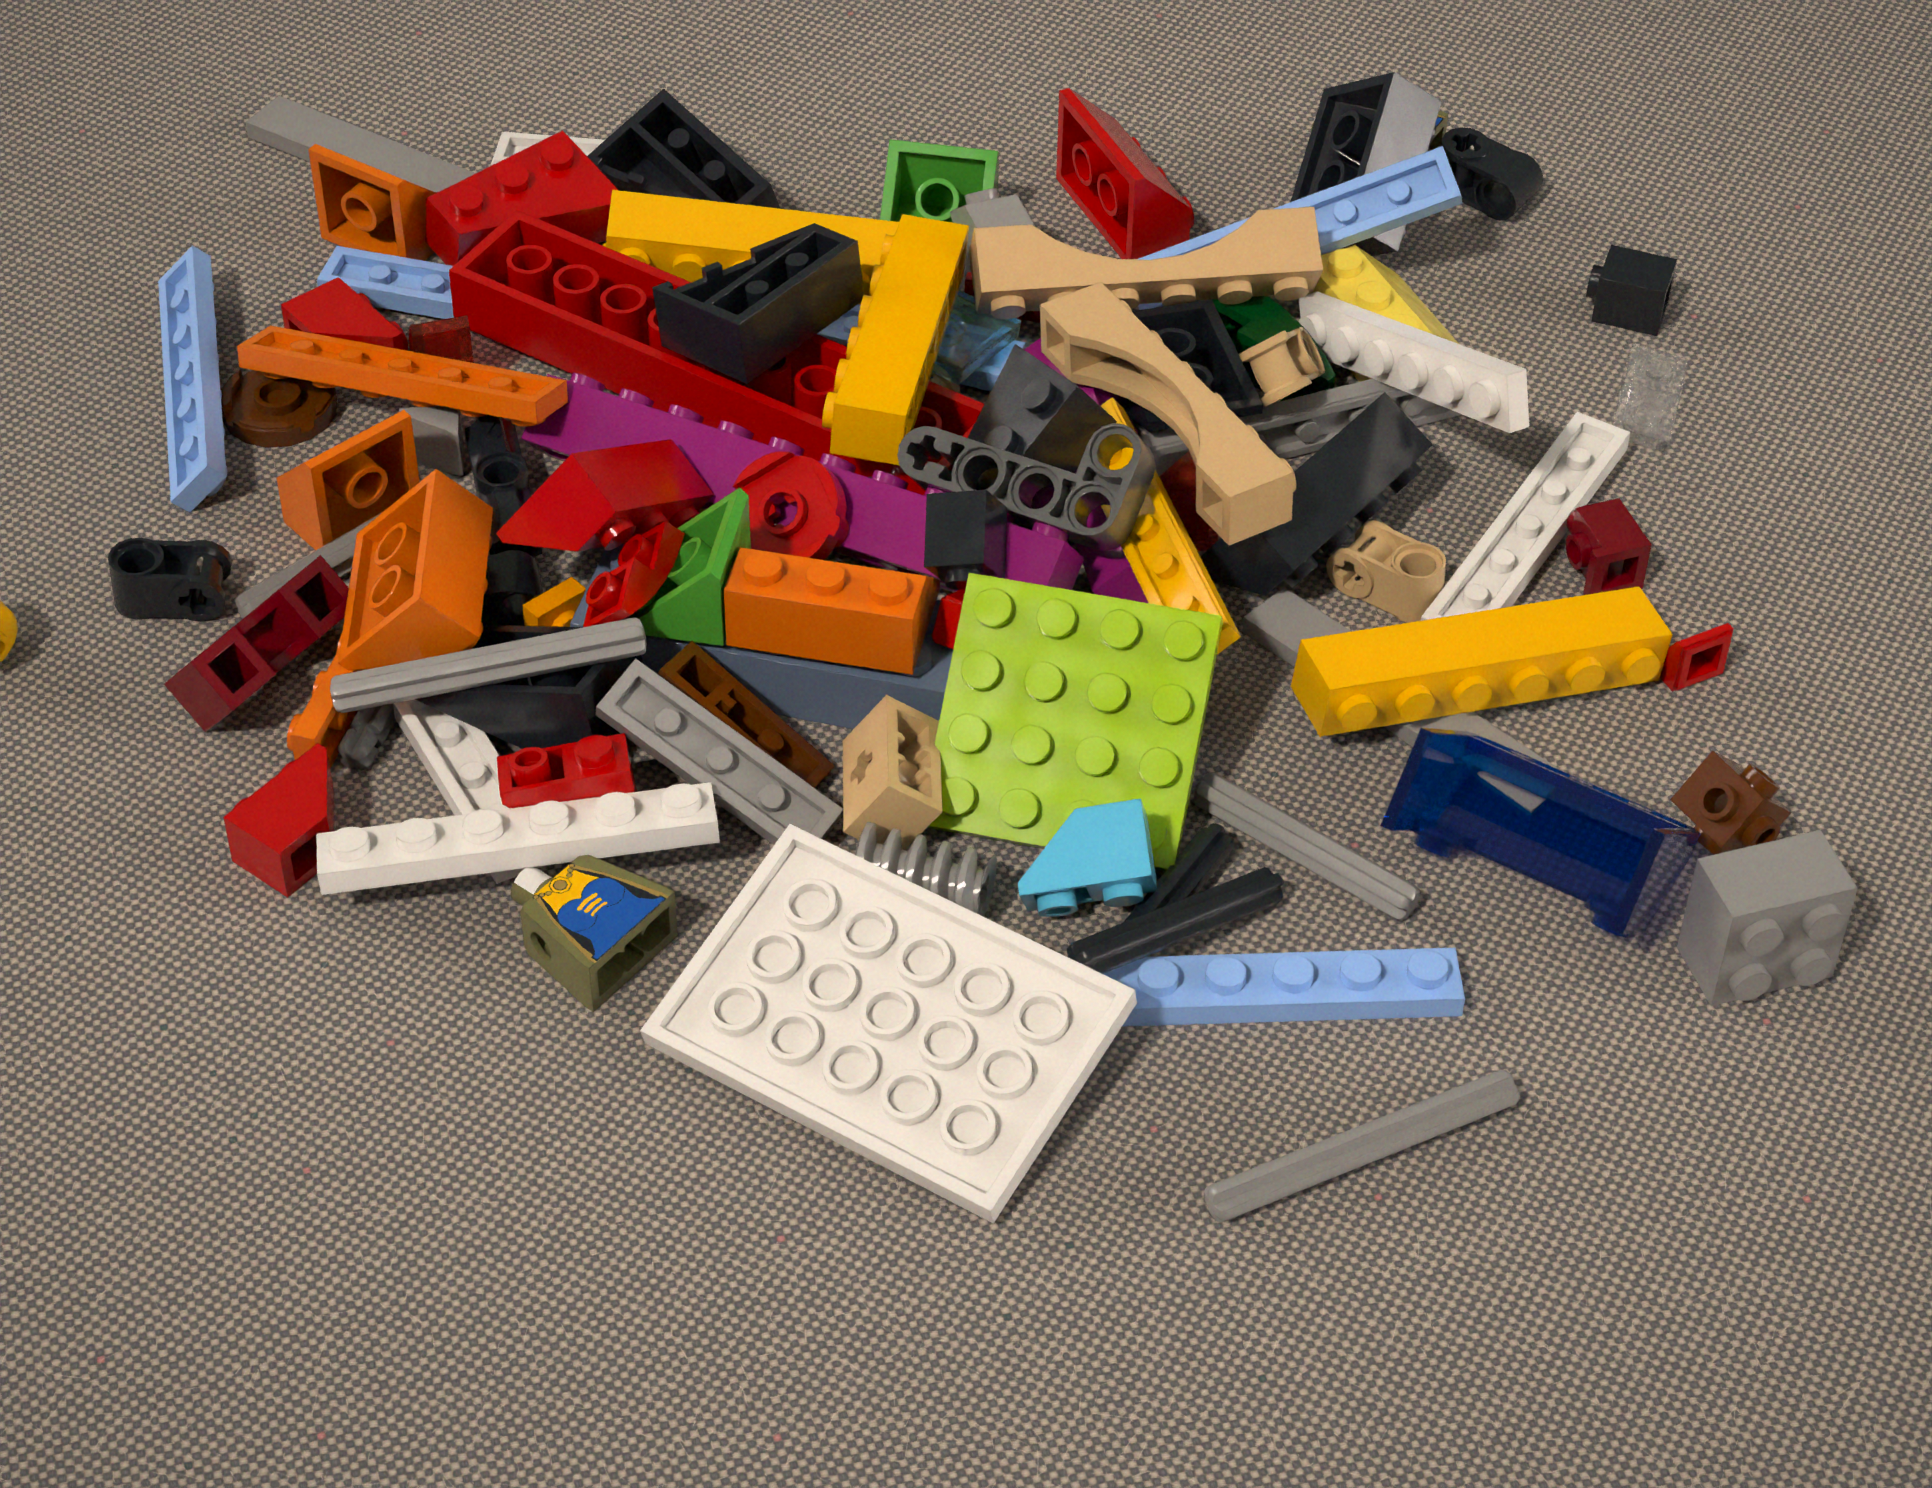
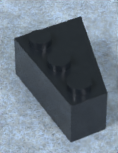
M662 89L587 156L619 191L781 209L771 184L665 89Z

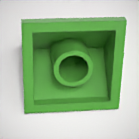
M890 139L880 220L899 222L902 214L952 222L950 211L967 205L964 195L997 188L998 190L999 152L995 150Z
M740 487L677 528L685 534L673 568L657 593L642 608L630 616V618L640 619L646 636L724 646L726 640L724 588L739 548L751 549L749 495Z

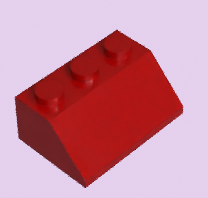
M1072 89L1059 90L1056 179L1120 258L1139 259L1189 240L1190 228L1194 226L1195 221L1194 212L1189 200L1184 196L1181 197L1167 180L1164 171L1159 166H1155L1142 151L1138 140L1135 137H1130L1115 118Z
M672 439L571 453L496 534L503 543L576 552L600 547L612 550L626 543L634 535H642L664 521H667L676 528L682 526L700 514L698 511L714 494Z

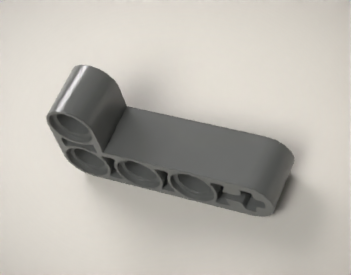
M1117 423L1102 426L1094 432L1087 444L1076 474L930 426L918 427L907 433L899 444L897 454L899 465L905 474L925 491L927 487L944 492L977 490V482L982 473L988 469L998 468L999 472L995 483L985 490L1007 507V513L1015 518V523L1033 528L1035 522L1044 523L1069 535L1068 541L1102 551L1116 549L1128 539L1153 479L1156 466L1153 453L1137 433L1130 427ZM1123 448H1133V456L1129 464L1118 470L1109 469L1110 460L1117 451ZM942 455L953 465V471L951 472L946 466L934 462L926 464L928 459L938 460ZM1044 487H1054L1051 501L1043 508L1032 509V499L1036 492ZM1101 505H1110V515L1106 522L1101 526L1088 528L1087 519L1091 511Z

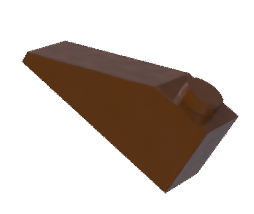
M693 641L689 642L657 673L812 787L816 788L835 767L833 763Z

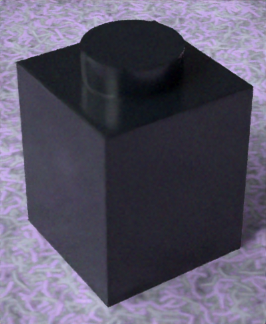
M1611 245L1604 265L1594 264L1590 274L1586 297L1595 299L1591 322L1658 336L1670 300L1677 259Z
M987 490L927 494L924 568L942 580L947 588L954 590L966 589L969 573L1005 579L1007 507Z

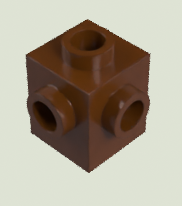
M1713 750L1670 799L1696 824L1690 831V834L1714 855L1775 841L1780 833V825L1791 814L1774 797L1780 787L1766 773L1752 763H1749L1744 769L1740 764Z

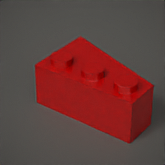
M562 130L427 197L425 242L446 265L454 266L516 210L595 243L606 241L612 190L618 189Z

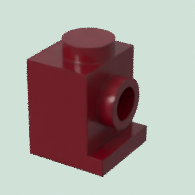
M1620 498L1576 508L1566 522L1567 529L1571 533L1566 538V553L1571 566L1576 570H1580L1586 579L1583 595L1633 587L1643 589L1652 544Z

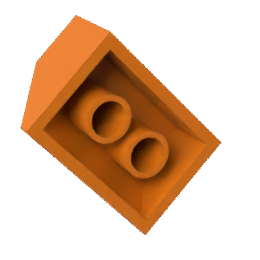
M435 469L357 533L338 664L348 670H367L470 650L476 645L483 631L481 617L484 594L488 586L486 571L488 552L492 546L490 534L493 507Z
M740 547L724 588L726 645L913 675L939 594L940 579Z

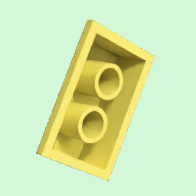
M1353 245L1321 255L1323 272L1313 293L1318 291L1459 344L1396 272L1358 246ZM1350 370L1359 382L1372 379Z

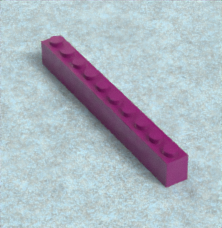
M573 373L570 381L567 380L568 403L548 416L543 423L535 426H526L521 437L523 441L546 456L565 461L571 453L672 439L714 494L702 507L704 509L709 508L736 489L732 486L739 474L758 458L778 451L792 452L798 456H803L805 452L798 445L777 437H771L768 445L752 440L754 433L728 421L721 420L718 429L702 424L704 417L678 405L671 404L668 412L652 408L654 405L653 400L632 390L622 388L619 396L604 392L606 387L604 384L579 373ZM547 374V377L563 379L560 377ZM823 453L818 462L827 467L839 480L845 493L847 504L845 518L849 524V531L845 541L838 547H835L832 552L886 570L939 579L924 568L927 494L946 492L927 487L924 495L906 490L908 483L894 475L875 470L872 478H868L854 473L856 466L852 463ZM783 501L778 505L780 515L773 520L774 526L777 524L789 525L797 514V506L793 507L787 501ZM1007 513L1005 579L1072 590L1084 557L1067 543L1069 535L1060 529L1040 522H1035L1032 530L1013 525L1015 518ZM940 580V588H943V589H946V590H949V591H952V592L958 591V590H954V589L947 588V587L945 586V583H944L942 580Z

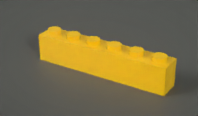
M612 190L606 247L689 282H694L703 278L702 267L718 261L724 270L751 259L750 248L816 223L858 241L864 295L869 296L873 267L875 264L880 265L884 237L886 234L895 235L899 222Z
M902 214L895 235H885L880 265L875 264L873 267L869 296L863 295L858 327L852 326L850 330L846 359L839 360L834 392L827 393L824 404L822 427L832 429L831 454L899 465L897 456L899 444L904 436L914 428L964 276L969 225Z
M1633 587L1301 639L1291 688L1319 737L1659 681L1673 634L1641 588Z

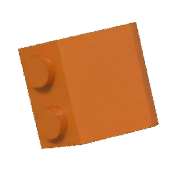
M314 144L308 149L322 239L342 247L423 261L434 253L425 242L426 198L436 192L320 145Z
M402 410L277 477L284 523L313 549L317 550L384 512L417 485L420 480L411 415Z

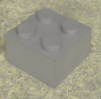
M1821 830L1697 858L1677 949L1711 1006L1735 1000L1748 1001L1764 993L1797 985H1814L1823 979L1833 977L1858 887Z

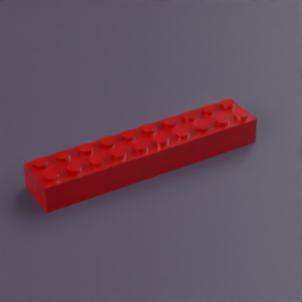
M518 210L513 212L449 269L454 323L571 374L579 373L604 384L606 389L619 394L621 389L624 388L642 394L654 401L652 408L668 412L671 404L678 405L704 417L702 424L718 429L721 420L728 421L754 433L752 438L754 441L768 445L771 437H777L805 450L803 456L808 458L811 457L820 461L823 453L830 454L855 465L856 470L854 473L869 477L873 476L875 470L883 471L908 483L906 490L921 495H924L926 492L905 474L899 465L830 453L832 429L822 427V416L827 393L834 392L839 360L846 359L847 347L816 334L748 384L743 383L661 345L652 287L669 281L673 285V289H676L691 282ZM929 381L913 429L930 426L968 438L984 403ZM942 455L938 460L928 459L926 464L934 462L946 466L950 471L953 468V465Z

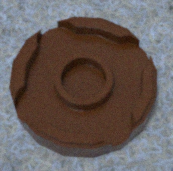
M241 369L231 375L221 389L222 419L229 433L244 443L265 448L289 447L311 440L328 428L337 412L336 389L319 388L314 386L312 381L292 377L271 379L266 377L264 372L255 370L243 375Z

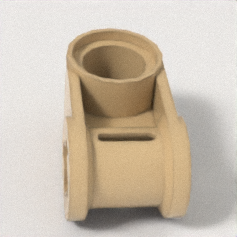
M1303 327L1290 332L1284 330L1239 354L1242 362L1250 363L1254 376L1265 393L1261 399L1265 407L1312 383L1311 380L1325 373L1321 355L1314 341Z
M1376 520L1367 521L1356 531L1355 541L1348 548H1340L1328 558L1326 569L1331 582L1345 595L1358 598L1392 614L1400 621L1407 623L1421 621V616L1444 588L1445 555L1434 545L1415 540L1393 530L1383 522ZM1372 538H1375L1372 543L1369 542ZM1359 576L1362 577L1359 581H1356Z

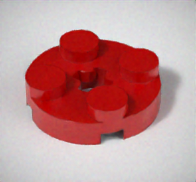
M783 451L764 455L749 464L739 474L732 486L735 489L740 487L749 495L751 549L825 560L835 547H838L845 541L848 535L849 524L845 518L847 504L843 488L836 476L827 467L811 457L798 456L792 452ZM787 501L793 507L797 506V514L789 525L777 524L774 526L773 520L780 515L779 504Z

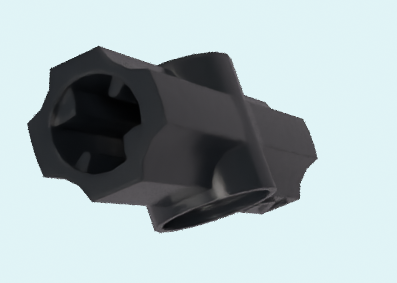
M491 415L477 417L471 426L465 428L464 434L476 496L493 507L490 534L492 546L489 554H498L508 550H520L535 558L542 554V547L503 543L496 534L531 497L528 467L521 454L516 427L511 421L502 417Z

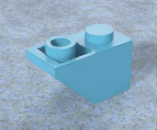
M1141 798L1074 809L1018 882L1019 896L1027 911L1038 910V915L1058 917L1076 912L1078 910L1077 904L1103 900L1104 905L1109 907L1129 906L1141 902L1144 899L1143 894L1155 892L1157 881L1148 817Z

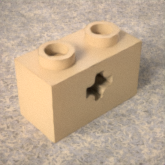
M886 695L843 740L844 833L859 840L867 822L876 823L877 843L884 844L892 828L900 829L902 849L905 850L915 840L917 835L921 834L942 813L940 751L935 746L938 720Z

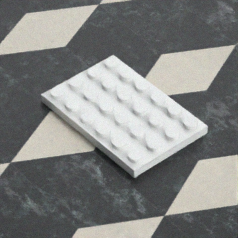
M789 824L640 1032L645 1044L994 1224L1136 1006L1137 999L1135 989Z

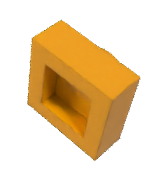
M570 577L522 605L524 625L570 627L572 618L586 588L573 577Z

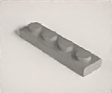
M637 659L631 663L596 706V716L619 733H625L626 738L689 784L711 782L714 802L773 845H775L789 824L824 840L842 817L843 808Z

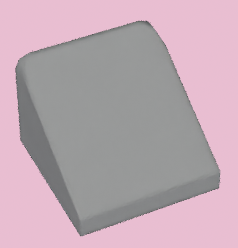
M444 406L400 408L399 412L405 410L411 415L417 462L452 475H464V444L459 409Z

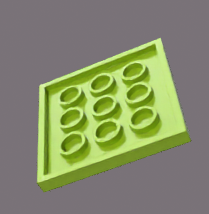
M969 573L935 739V746L940 751L942 813L927 828L1044 849L1074 809L1141 798L1148 817L1155 870L1166 871L1170 865H1175L1176 858L1179 856L1221 636L1222 616Z

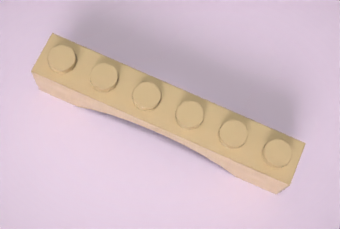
M1314 207L1258 210L1238 229L1211 245L1183 255L1153 260L1116 259L1088 253L1055 240L1032 224L974 228L969 249L976 315L992 314L997 319H1012L1022 316L1026 311H1040V304L1099 282H1102L1119 300H1124L1131 309L1136 308L1139 304L1162 303L1163 306L1209 299H1218L1223 304H1239L1248 301L1254 296L1274 295L1278 300L1290 301L1302 298L1308 293H1313L1323 272Z
M1102 282L1040 304L1041 352L1071 382L1099 388L1127 398L1153 412L1176 432L1189 449L1196 466V512L1228 545L1292 520L1293 492L1296 490V478L1290 464L1284 458H1279L1260 439L1252 426L1245 425L1227 407L1221 395L1213 393L1195 375L1187 362L1181 361L1164 345L1159 334L1154 330L1150 331L1133 314L1131 308L1124 300H1119Z

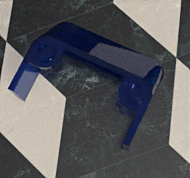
M1433 728L1420 729L1380 825L1391 831H1413L1417 833L1414 844L1434 854L1450 858L1453 849L1472 851L1585 902L1584 906L1595 913L1591 921L1593 925L1624 938H1628L1630 933L1647 930L1689 861L1701 834L1697 829L1486 737L1468 731ZM1486 771L1545 800L1531 813L1481 778L1477 773Z

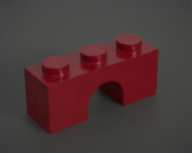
M320 555L177 672L164 685L204 732L208 731L345 617L348 586Z

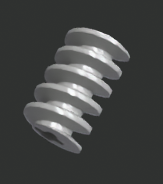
M867 822L859 837L854 855L981 916L985 915L995 883L997 867L995 854L991 857L985 869L982 870L977 868V852L975 848L968 847L960 862L955 863L952 862L951 842L943 841L934 857L927 856L926 836L917 835L907 851L902 849L900 829L892 828L884 844L877 843L876 823Z

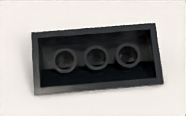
M1384 392L1294 471L1296 490L1293 492L1291 521L1232 545H1228L1220 538L1200 557L1212 581L1264 596L1283 580L1291 588L1295 587L1319 565L1312 556L1317 549L1320 548L1326 556H1329L1354 533L1347 524L1349 520L1355 517L1363 525L1389 501L1381 493L1387 486L1397 494L1422 471L1415 461L1433 444Z

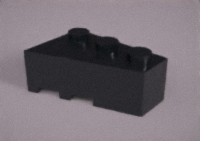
M813 223L750 248L751 259L724 270L718 261L702 267L703 278L676 289H673V285L669 281L652 287L661 345L748 384L862 301L864 289L857 240Z
M1015 344L968 438L1076 474L1087 444L1094 432L1102 426L1116 423L1117 421L1076 384ZM998 468L988 469L981 474L977 482V490L988 489L995 483L998 477ZM1044 487L1036 492L1032 499V509L1046 506L1053 498L1054 487ZM1015 522L1013 523V525L1032 530V528Z

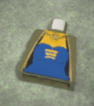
M591 855L578 856L554 878L537 867L525 868L516 877L511 888V898L523 906L520 915L524 947L527 953L592 1012L596 1011L678 936L674 891Z

